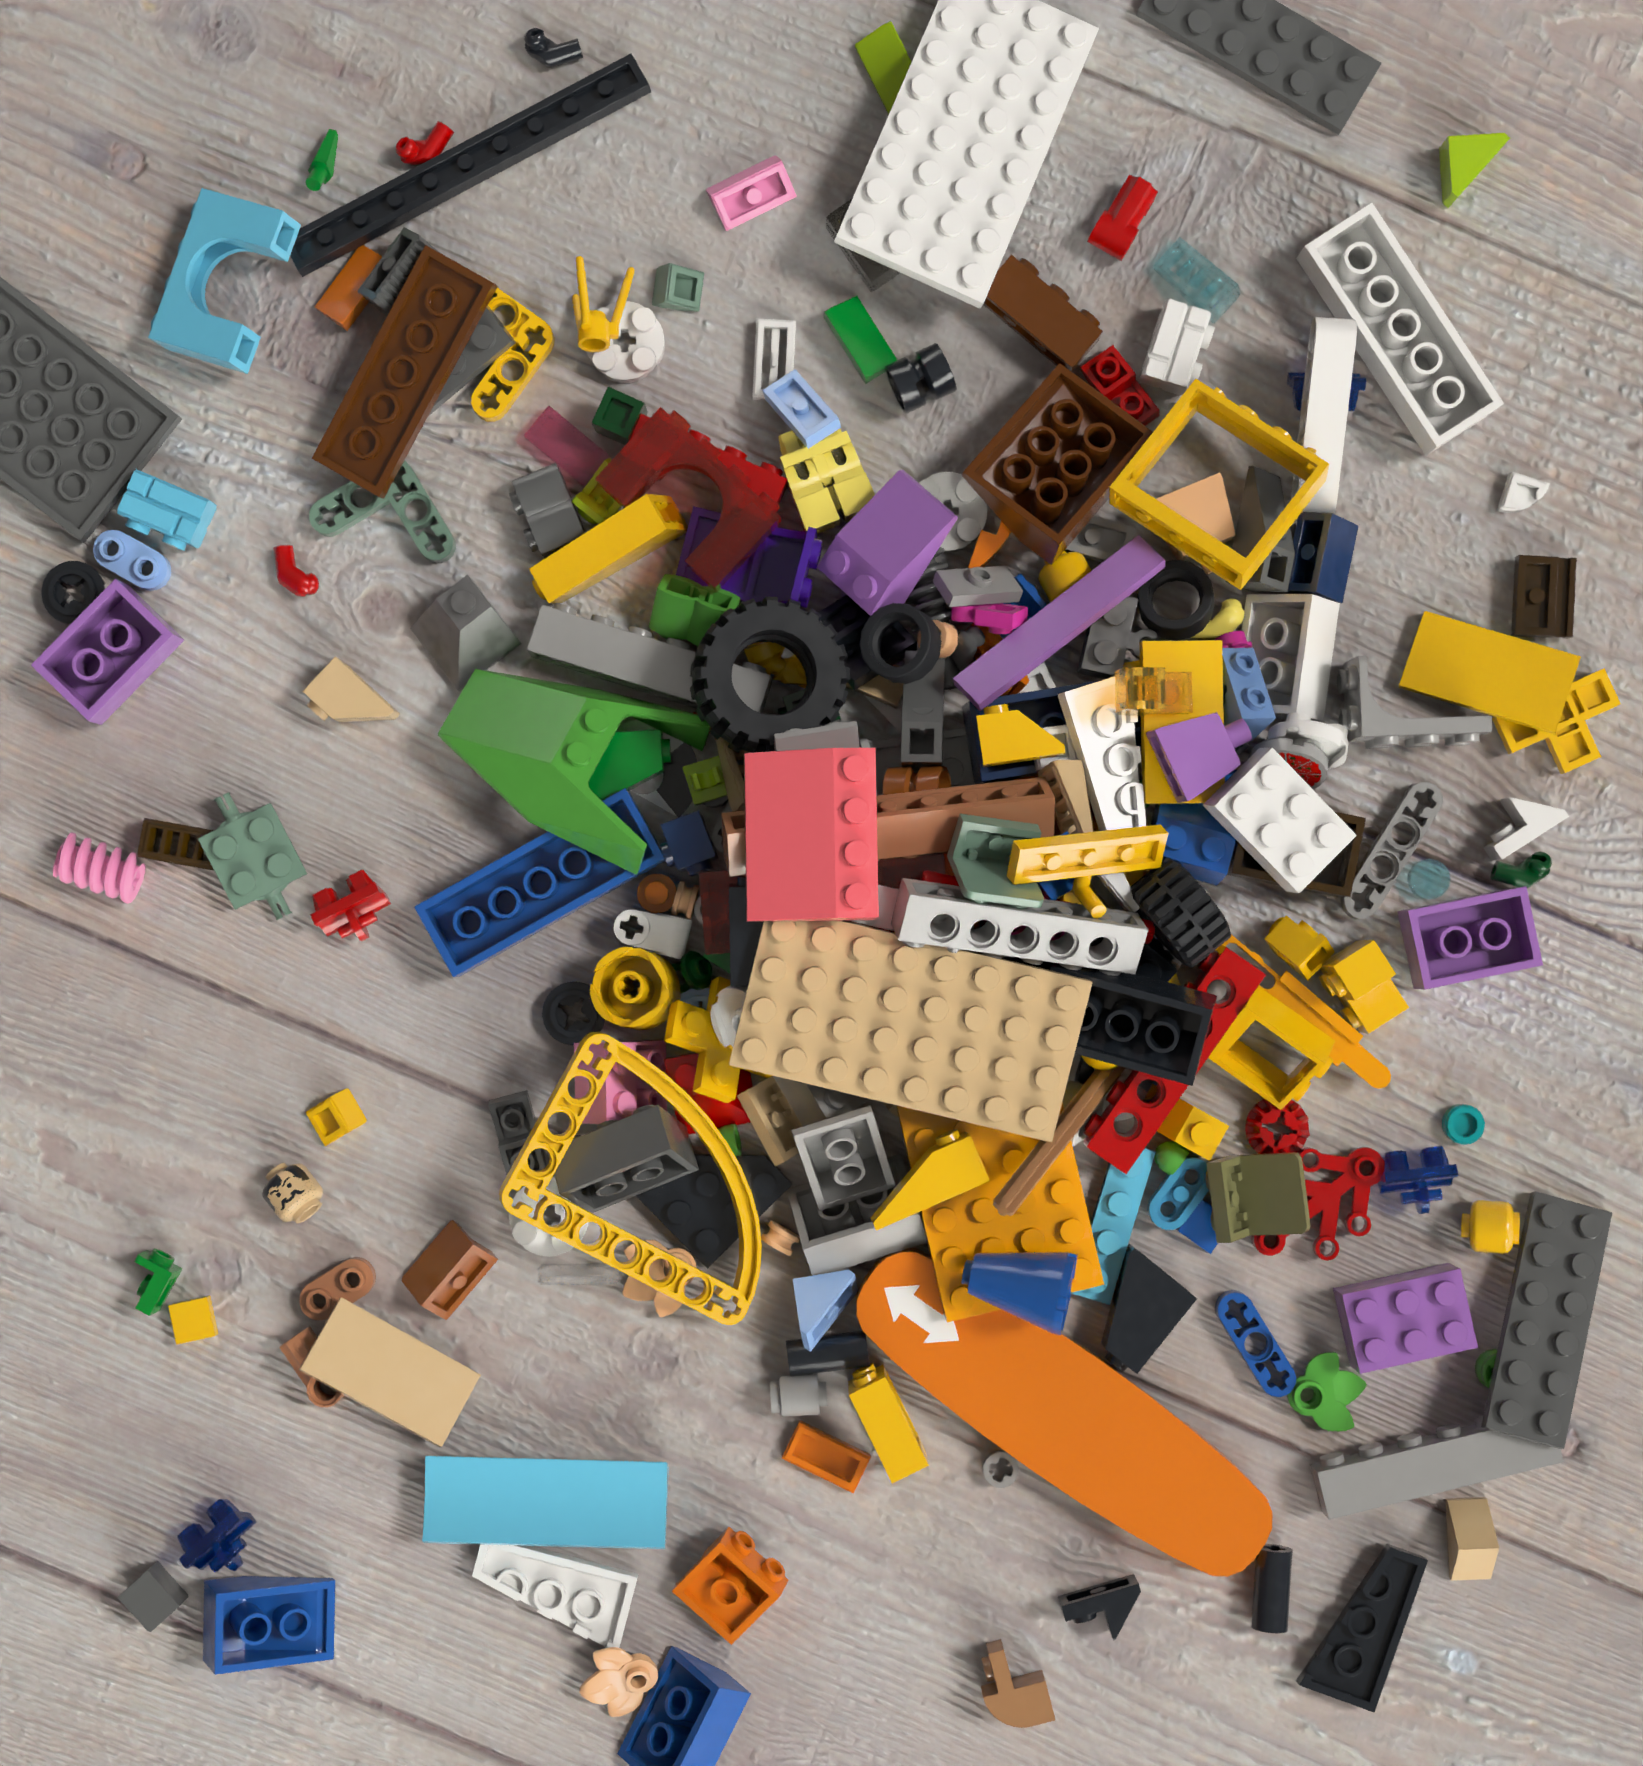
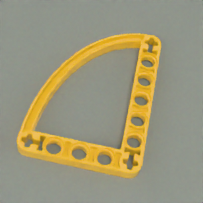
M602 1032L587 1034L580 1041L500 1187L499 1200L502 1206L510 1214L722 1324L734 1325L740 1322L745 1317L756 1291L761 1266L762 1244L759 1218L753 1194L738 1160L711 1119L669 1076L639 1053ZM604 1040L603 1048L608 1051V1054L605 1058L597 1057L593 1063L592 1068L599 1070L595 1077L589 1071L579 1068L578 1065L580 1061L589 1065L593 1058V1053L589 1051L590 1045L592 1043L599 1045ZM615 1062L621 1064L646 1082L673 1106L692 1127L718 1166L729 1190L737 1217L739 1260L733 1286L546 1189ZM575 1076H585L589 1082V1090L581 1098H573L568 1093V1083ZM556 1112H564L569 1117L570 1124L568 1129L562 1134H552L548 1129L549 1118ZM538 1148L546 1149L550 1157L546 1168L539 1171L530 1169L527 1160L529 1154ZM522 1186H526L524 1193L537 1202L539 1194L545 1195L537 1203L533 1217L528 1215L533 1211V1208L524 1202L519 1201L515 1206H512L513 1199L509 1196V1192L512 1189L518 1191ZM551 1204H561L565 1209L563 1221L558 1225H547L543 1219L544 1210ZM587 1222L597 1223L600 1227L599 1238L592 1244L582 1243L579 1239V1230ZM621 1241H632L635 1246L634 1256L627 1262L617 1261L614 1257L616 1245ZM656 1259H666L670 1266L668 1275L662 1280L651 1279L649 1275V1267ZM691 1277H700L704 1282L703 1292L696 1298L686 1297L683 1291L685 1282ZM714 1293L724 1300H729L733 1295L732 1301L737 1305L736 1309L733 1312L727 1310L722 1315L724 1309L710 1300L712 1294Z

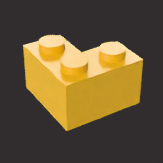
M1357 940L1330 957L1320 967L1323 973L1319 976L1322 986L1331 997L1337 995L1345 1007L1340 1010L1342 1017L1353 1028H1358L1361 1033H1371L1409 1008L1391 980V977L1395 976L1396 973L1375 940Z

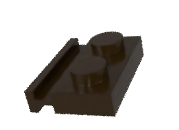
M1518 555L1515 557L1511 636L1555 637L1562 639L1573 637L1577 558Z

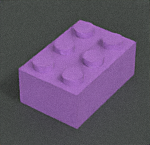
M115 578L31 666L89 722L102 725L177 649L184 639L129 585Z
M1527 886L1512 887L1397 911L1414 989L1426 990L1543 966Z
M1451 1263L1333 1288L1349 1363L1359 1374L1478 1348L1461 1269Z

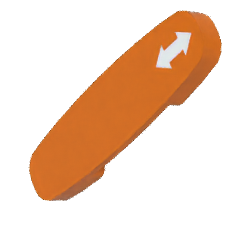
M908 1248L881 1257L874 1263L862 1280L856 1294V1316L862 1331L893 1362L935 1398L1027 1468L1123 1530L1169 1556L1211 1576L1228 1577L1239 1573L1259 1554L1272 1530V1510L1267 1497L1229 1458L1188 1423L1180 1420L1152 1396L1063 1333L1061 1335L1052 1334L1002 1309L947 1322L931 1255L917 1248Z

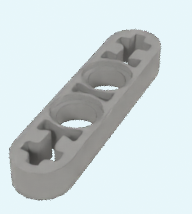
M1429 782L1416 783L1410 786L1403 794L1357 868L1351 896L1352 894H1361L1368 885L1360 882L1362 876L1369 883L1381 886L1379 892L1375 888L1370 889L1365 897L1366 902L1369 903L1368 908H1359L1357 911L1353 909L1355 901L1351 897L1340 898L1341 907L1348 916L1355 919L1368 918L1382 904L1441 809L1443 795L1435 784ZM1428 791L1430 793L1428 800L1432 803L1431 807H1422L1415 816L1423 820L1421 825L1414 818L1402 815L1404 809L1410 813L1416 808L1418 800L1414 798L1415 793L1421 794ZM1399 822L1408 824L1412 830L1411 841L1406 845H1399L1392 838V829ZM1377 856H1384L1391 863V872L1384 879L1375 877L1371 872L1372 860Z

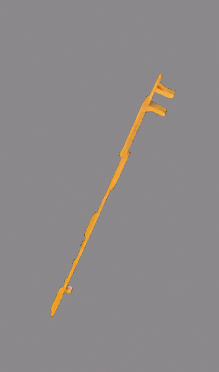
M1038 775L1029 776V777H1023V778H1016V779H1014V780L1034 778V777H1036V776H1038ZM1152 869L1143 870V876ZM1232 934L1222 944L1226 946L1229 943H1234L1273 976L1274 985L1270 989L1263 988L1265 991L1335 1040L1329 1056L1333 1059L1332 1063L1336 1067L1341 1062L1345 1063L1359 1078L1366 1081L1373 1088L1381 1089L1390 1083L1391 1073L1389 1069L1358 1043L1363 1038V1035L1286 970L1282 976L1278 975L1264 963L1259 954L1250 951Z

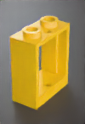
M1258 986L1208 1058L1282 1110L1291 1099L1297 1102L1304 1096L1310 1087V1080L1314 1076L1320 1079L1327 1072L1333 1062L1329 1055L1335 1040ZM1255 1020L1307 1056L1289 1075L1238 1040Z
M870 1363V1366L854 1371L852 1373L854 1379L848 1381L849 1397L892 1484L929 1466L926 1450L884 1364L875 1368L874 1364Z

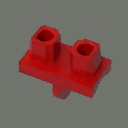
M360 870L346 879L351 894L339 899L337 893L332 888H325L312 895L316 912L310 914L314 925L319 926L327 937L338 932L342 939L353 933L356 934L360 941L368 939L370 936L366 926L378 921L375 912L391 904L387 894L375 881L373 882L364 870Z

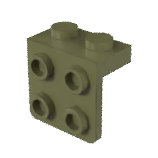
M1298 1153L1229 1155L1207 1163L1206 1186L1211 1194L1213 1209L1211 1225L1216 1233L1217 1243H1232L1250 1235L1303 1234L1309 1231L1311 1225L1303 1162Z

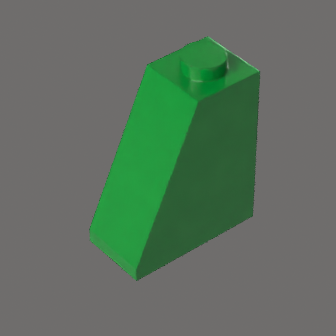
M661 730L615 732L588 782L589 788L603 801L624 788L630 791L664 773V763L672 762L670 739H663V732Z

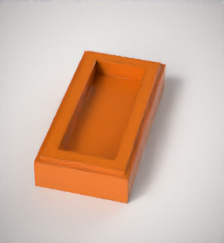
M801 1420L798 1421L782 1454V1459L851 1493L855 1492L871 1458L870 1454Z

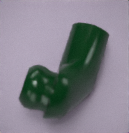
M1539 851L1517 866L1496 861L1490 878L1491 880L1515 887L1527 886V888H1530L1549 874L1552 859L1547 853Z

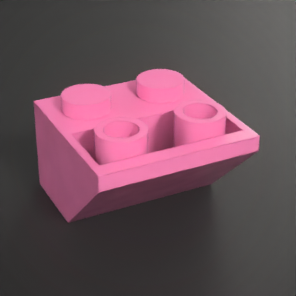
M664 1040L619 1041L639 1053L666 1074L664 1064L666 1042ZM601 1041L599 1045L592 1043L589 1047V1051L593 1053L592 1060L589 1065L580 1061L578 1067L589 1071L596 1077L599 1070L592 1068V1065L597 1057L605 1058L608 1051L603 1048L605 1041ZM574 1043V1052L577 1049L579 1043ZM615 1062L582 1124H601L609 1120L619 1121L633 1115L634 1110L645 1105H659L667 1111V1101L646 1082L621 1064ZM575 1076V1098H581L587 1094L589 1082L585 1076Z

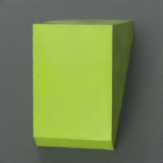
M1507 134L1456 135L1446 138L1439 147L1442 203L1447 208L1454 203L1510 139Z

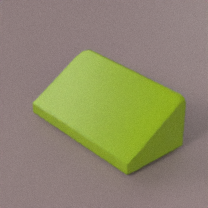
M891 21L883 24L855 44V49L888 115L911 65L908 53Z

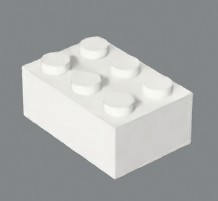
M1272 747L1259 748L1203 804L1209 813L1287 892L1300 893L1357 836Z

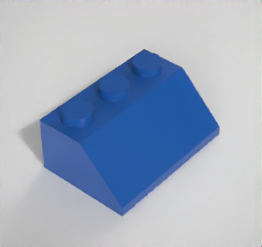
M671 1646L658 1672L657 1683L648 1691L617 1754L630 1766H715L751 1693L727 1672L678 1647Z

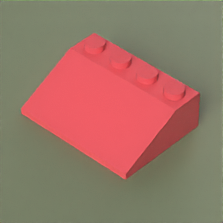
M820 748L744 753L747 922L873 920L878 918L876 749Z

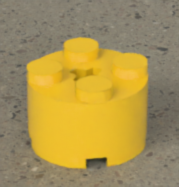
M621 947L607 953L597 963L592 985L590 984L591 1000L600 1016L617 1026L629 1029L647 1030L662 1024L668 1019L670 1004L681 1000L679 979L669 961L659 954L637 947ZM634 981L640 982L637 996L630 994L635 989Z

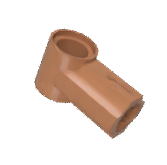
M309 1326L279 1348L306 1386L309 1400L316 1406L330 1407L335 1405L344 1395L338 1391L335 1395L325 1394L320 1388V1381L299 1370L317 1339V1335Z

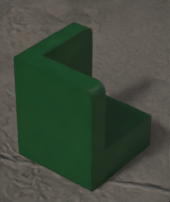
M607 387L592 420V425L598 434L627 446L640 415L644 414L647 416L648 411L644 402Z

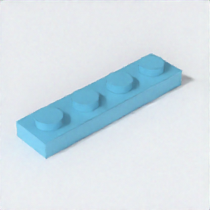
M1145 1148L1127 1174L1108 1163L1090 1223L1104 1285L1072 1292V1294L1110 1305L1154 1160L1155 1151Z

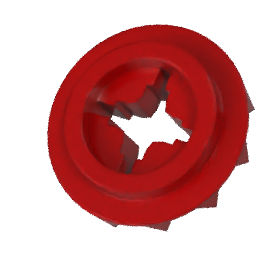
M1263 1099L1253 1106L1247 1116L1245 1124L1246 1137L1251 1147L1258 1154L1297 1153L1303 1150V1146L1310 1136L1309 1118L1301 1106L1293 1100H1290L1280 1110L1266 1099ZM1282 1111V1122L1289 1129H1292L1293 1133L1280 1134L1279 1140H1276V1145H1274V1133L1269 1131L1268 1128L1262 1127V1123H1276Z

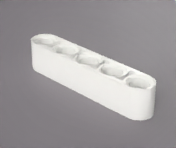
M1313 317L1297 443L1304 448L1310 447L1317 450L1316 455L1328 462L1329 468L1325 483L1302 512L1334 514L1336 510L1357 338V323L1355 319ZM1295 474L1293 475L1291 499L1305 483V480Z

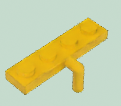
M1160 824L1014 840L1007 877L1013 885L1074 878L1072 887L1074 895L1093 918H1101L1106 913V907L1090 888L1091 877L1094 875L1160 868L1168 832Z

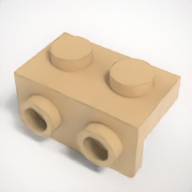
M773 1076L764 1079L737 1095L774 1166L784 1163L799 1153L792 1130L803 1126Z

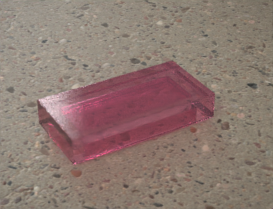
M550 406L544 410L523 435L525 439L584 488L604 460L610 458L606 452Z

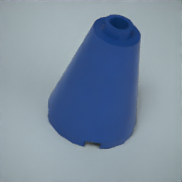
M1069 1252L976 1253L974 1261L966 1260L961 1283L968 1285V1294L1052 1334L1061 1335L1070 1302L1072 1278L1074 1279L1078 1254Z

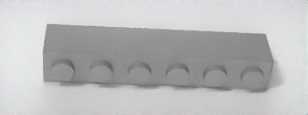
M554 603L553 608L541 605L527 648L532 658L698 709L697 702L692 700L690 687L692 686L690 670L696 654L689 650V644L673 638H668L666 643L651 639V632L634 626H630L628 631L613 627L614 621L593 614L591 619L576 615V609L564 604ZM743 662L742 666L733 664L732 683L737 695L748 707L763 713L772 685L771 675L765 674L766 668L751 662Z
M1483 1416L1475 1419V1424L1460 1427L1459 1424H1447L1436 1428V1434L1421 1437L1420 1433L1406 1434L1398 1437V1443L1382 1447V1443H1370L1360 1446L1358 1448L1359 1453L1346 1456H1343L1342 1452L1325 1454L1319 1458L1320 1462L1310 1464L1321 1511L1330 1520L1562 1463L1564 1460L1561 1449L1482 1428Z

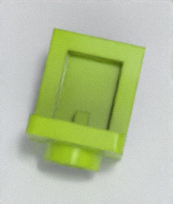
M608 458L604 460L583 491L576 494L572 503L579 508L578 513L586 521L592 524H600L620 511L640 482Z

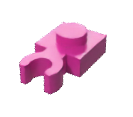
M1003 603L952 607L951 620L975 622L974 625L989 627L988 631L993 634H1011L1013 629L1027 621L1028 607Z

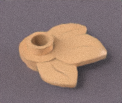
M645 1240L697 1268L695 1258L689 1251L683 1248L667 1249L656 1240ZM634 1244L629 1245L624 1250L628 1260L634 1256ZM656 1259L651 1263L649 1267L651 1279L662 1280L668 1275L670 1270L668 1261L666 1259ZM631 1276L627 1278L622 1291L624 1297L632 1300H654V1306L659 1317H665L674 1313L683 1304ZM694 1277L689 1278V1279L685 1282L684 1287H683L684 1294H685V1286L688 1285V1284L693 1280Z
M618 1647L600 1649L593 1652V1659L599 1670L584 1681L579 1688V1693L592 1703L607 1704L609 1716L620 1717L634 1711L641 1704L643 1693L652 1689L657 1683L658 1669L651 1658L645 1654L636 1653L630 1655Z

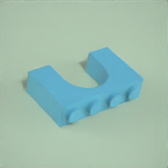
M201 188L199 197L192 207L191 219L185 236L179 243L178 255L171 275L165 282L160 306L151 321V331L148 338L169 351L248 374L261 336L243 324L210 314L205 300L208 278L221 260L237 252H254L288 262L301 224L282 210Z

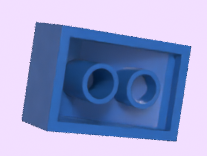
M1233 770L1232 772H1230L1229 774H1227V775L1225 776V782H1226L1237 770ZM1204 803L1155 804L1150 826L1161 824L1168 832L1162 861L1165 858H1169L1183 866L1196 880L1217 886L1228 873L1236 839L1203 806Z
M239 1576L204 1580L203 1661L214 1675L334 1659V1578Z

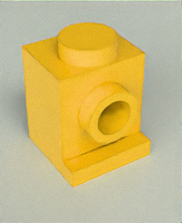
M1288 916L1277 919L1271 925L1268 935L1264 938L1273 953L1307 981L1335 953L1328 939L1323 934H1318L1303 920L1296 924Z

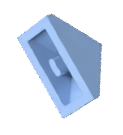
M850 1270L792 1279L801 1337L804 1348L808 1351H812L858 1292L855 1273Z

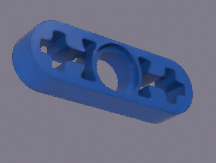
M1225 1291L1218 1297L1215 1303V1312L1261 1388L1274 1397L1286 1396L1294 1389L1296 1384L1294 1369L1252 1301L1240 1291ZM1232 1299L1237 1304L1244 1303V1306L1240 1308V1313L1245 1321L1249 1323L1253 1318L1256 1321L1254 1324L1244 1326L1237 1335L1234 1329L1241 1328V1325L1232 1315L1225 1316V1312L1229 1310L1227 1302ZM1254 1332L1262 1333L1266 1338V1347L1259 1354L1248 1353L1244 1345L1246 1337ZM1274 1352L1277 1354V1357L1270 1358ZM1269 1359L1279 1372L1285 1370L1286 1374L1282 1376L1284 1384L1279 1387L1274 1383L1267 1384V1381L1271 1378L1270 1372L1263 1363L1258 1369L1255 1364Z

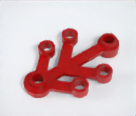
M1310 1147L1303 1148V1150L1298 1152L1302 1162L1304 1155L1309 1152L1314 1153L1316 1156V1162L1313 1166L1306 1167L1303 1164V1170L1306 1172H1315L1320 1168L1344 1172L1330 1183L1305 1179L1307 1196H1311L1307 1200L1310 1219L1321 1212L1319 1234L1313 1243V1251L1322 1260H1333L1339 1253V1244L1335 1240L1340 1199L1352 1187L1351 1213L1345 1218V1228L1355 1236H1364L1371 1229V1220L1367 1216L1370 1187L1380 1182L1385 1173L1384 1160L1374 1149L1360 1147L1354 1149L1347 1157L1320 1153L1318 1150ZM1368 1160L1372 1165V1170L1369 1174L1362 1175L1359 1171V1165L1361 1162ZM1361 1216L1364 1220V1226L1361 1230L1354 1231L1351 1226L1352 1220L1355 1217ZM1290 1234L1276 1235L1277 1242L1272 1247L1264 1245L1263 1239L1265 1235H1252L1251 1240L1257 1251L1267 1256H1273L1283 1250L1286 1237ZM1324 1241H1330L1333 1246L1332 1251L1327 1255L1321 1254L1319 1250L1321 1243Z

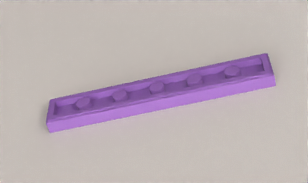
M1137 535L953 678L954 685L979 711L983 710V708L992 703L1164 569L1165 559L1143 538Z

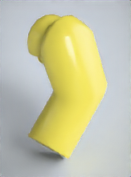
M1233 598L1223 601L1217 615L1209 621L1203 631L1191 638L1216 639L1225 633L1233 632L1242 623L1245 615L1240 601Z

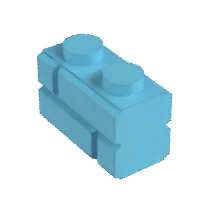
M136 469L128 483L127 491L124 493L118 506L117 513L128 519L126 527L147 536L150 529L164 534L162 542L185 551L187 544L197 549L201 546L217 505L204 497Z

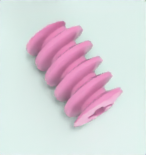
M69 833L57 852L53 866V877L59 876L60 881L65 884L74 881L75 885L81 889L90 886V890L96 894L105 890L107 897L113 899L120 895L124 903H131L142 885L146 869L145 863L141 864V866L136 865L137 854L135 852H131L127 859L122 861V849L116 847L111 855L107 856V845L104 842H101L96 850L92 851V840L88 837L84 838L80 846H76V833Z

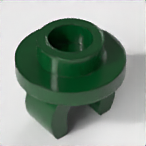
M690 951L682 956L681 961L672 964L675 971H681L685 979V983L680 986V993L692 988L703 990L710 985L712 967L708 959L700 953Z

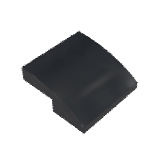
M848 595L843 596L818 612L822 615L818 620L825 627L831 624L838 633L834 637L837 645L844 644L847 653L844 665L850 668V680L847 683L855 691L878 676L864 662L859 646L861 631L871 615ZM899 622L894 623L887 629L881 640V657L891 666L905 658V650H917V640Z

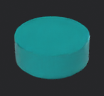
M1457 1104L1450 1107L1443 1115V1132L1448 1139L1455 1143L1463 1145L1472 1144L1484 1132L1485 1121L1483 1115L1473 1106Z

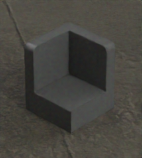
M156 1561L118 1596V1599L143 1627L151 1632L189 1596L159 1561Z

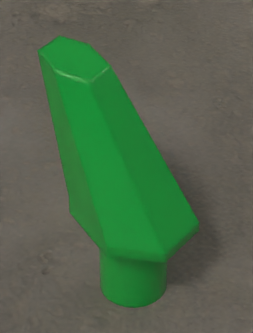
M328 130L308 168L310 174L305 183L310 190H320L322 184H326L333 177L338 143L336 130Z

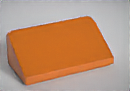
M364 245L358 247L315 305V308L348 331L369 303L357 291L382 256Z

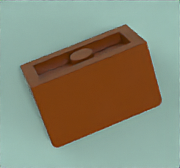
M451 1220L404 1274L402 1282L420 1306L447 1320L497 1262L498 1258L491 1250L472 1240L459 1223Z

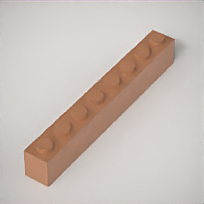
M1045 777L876 796L878 861L880 859L897 857L910 859L923 854L940 852L948 854L960 813L1038 824L1042 832L1040 838L1054 836L1055 796ZM745 810L721 813L724 858L729 877H746Z

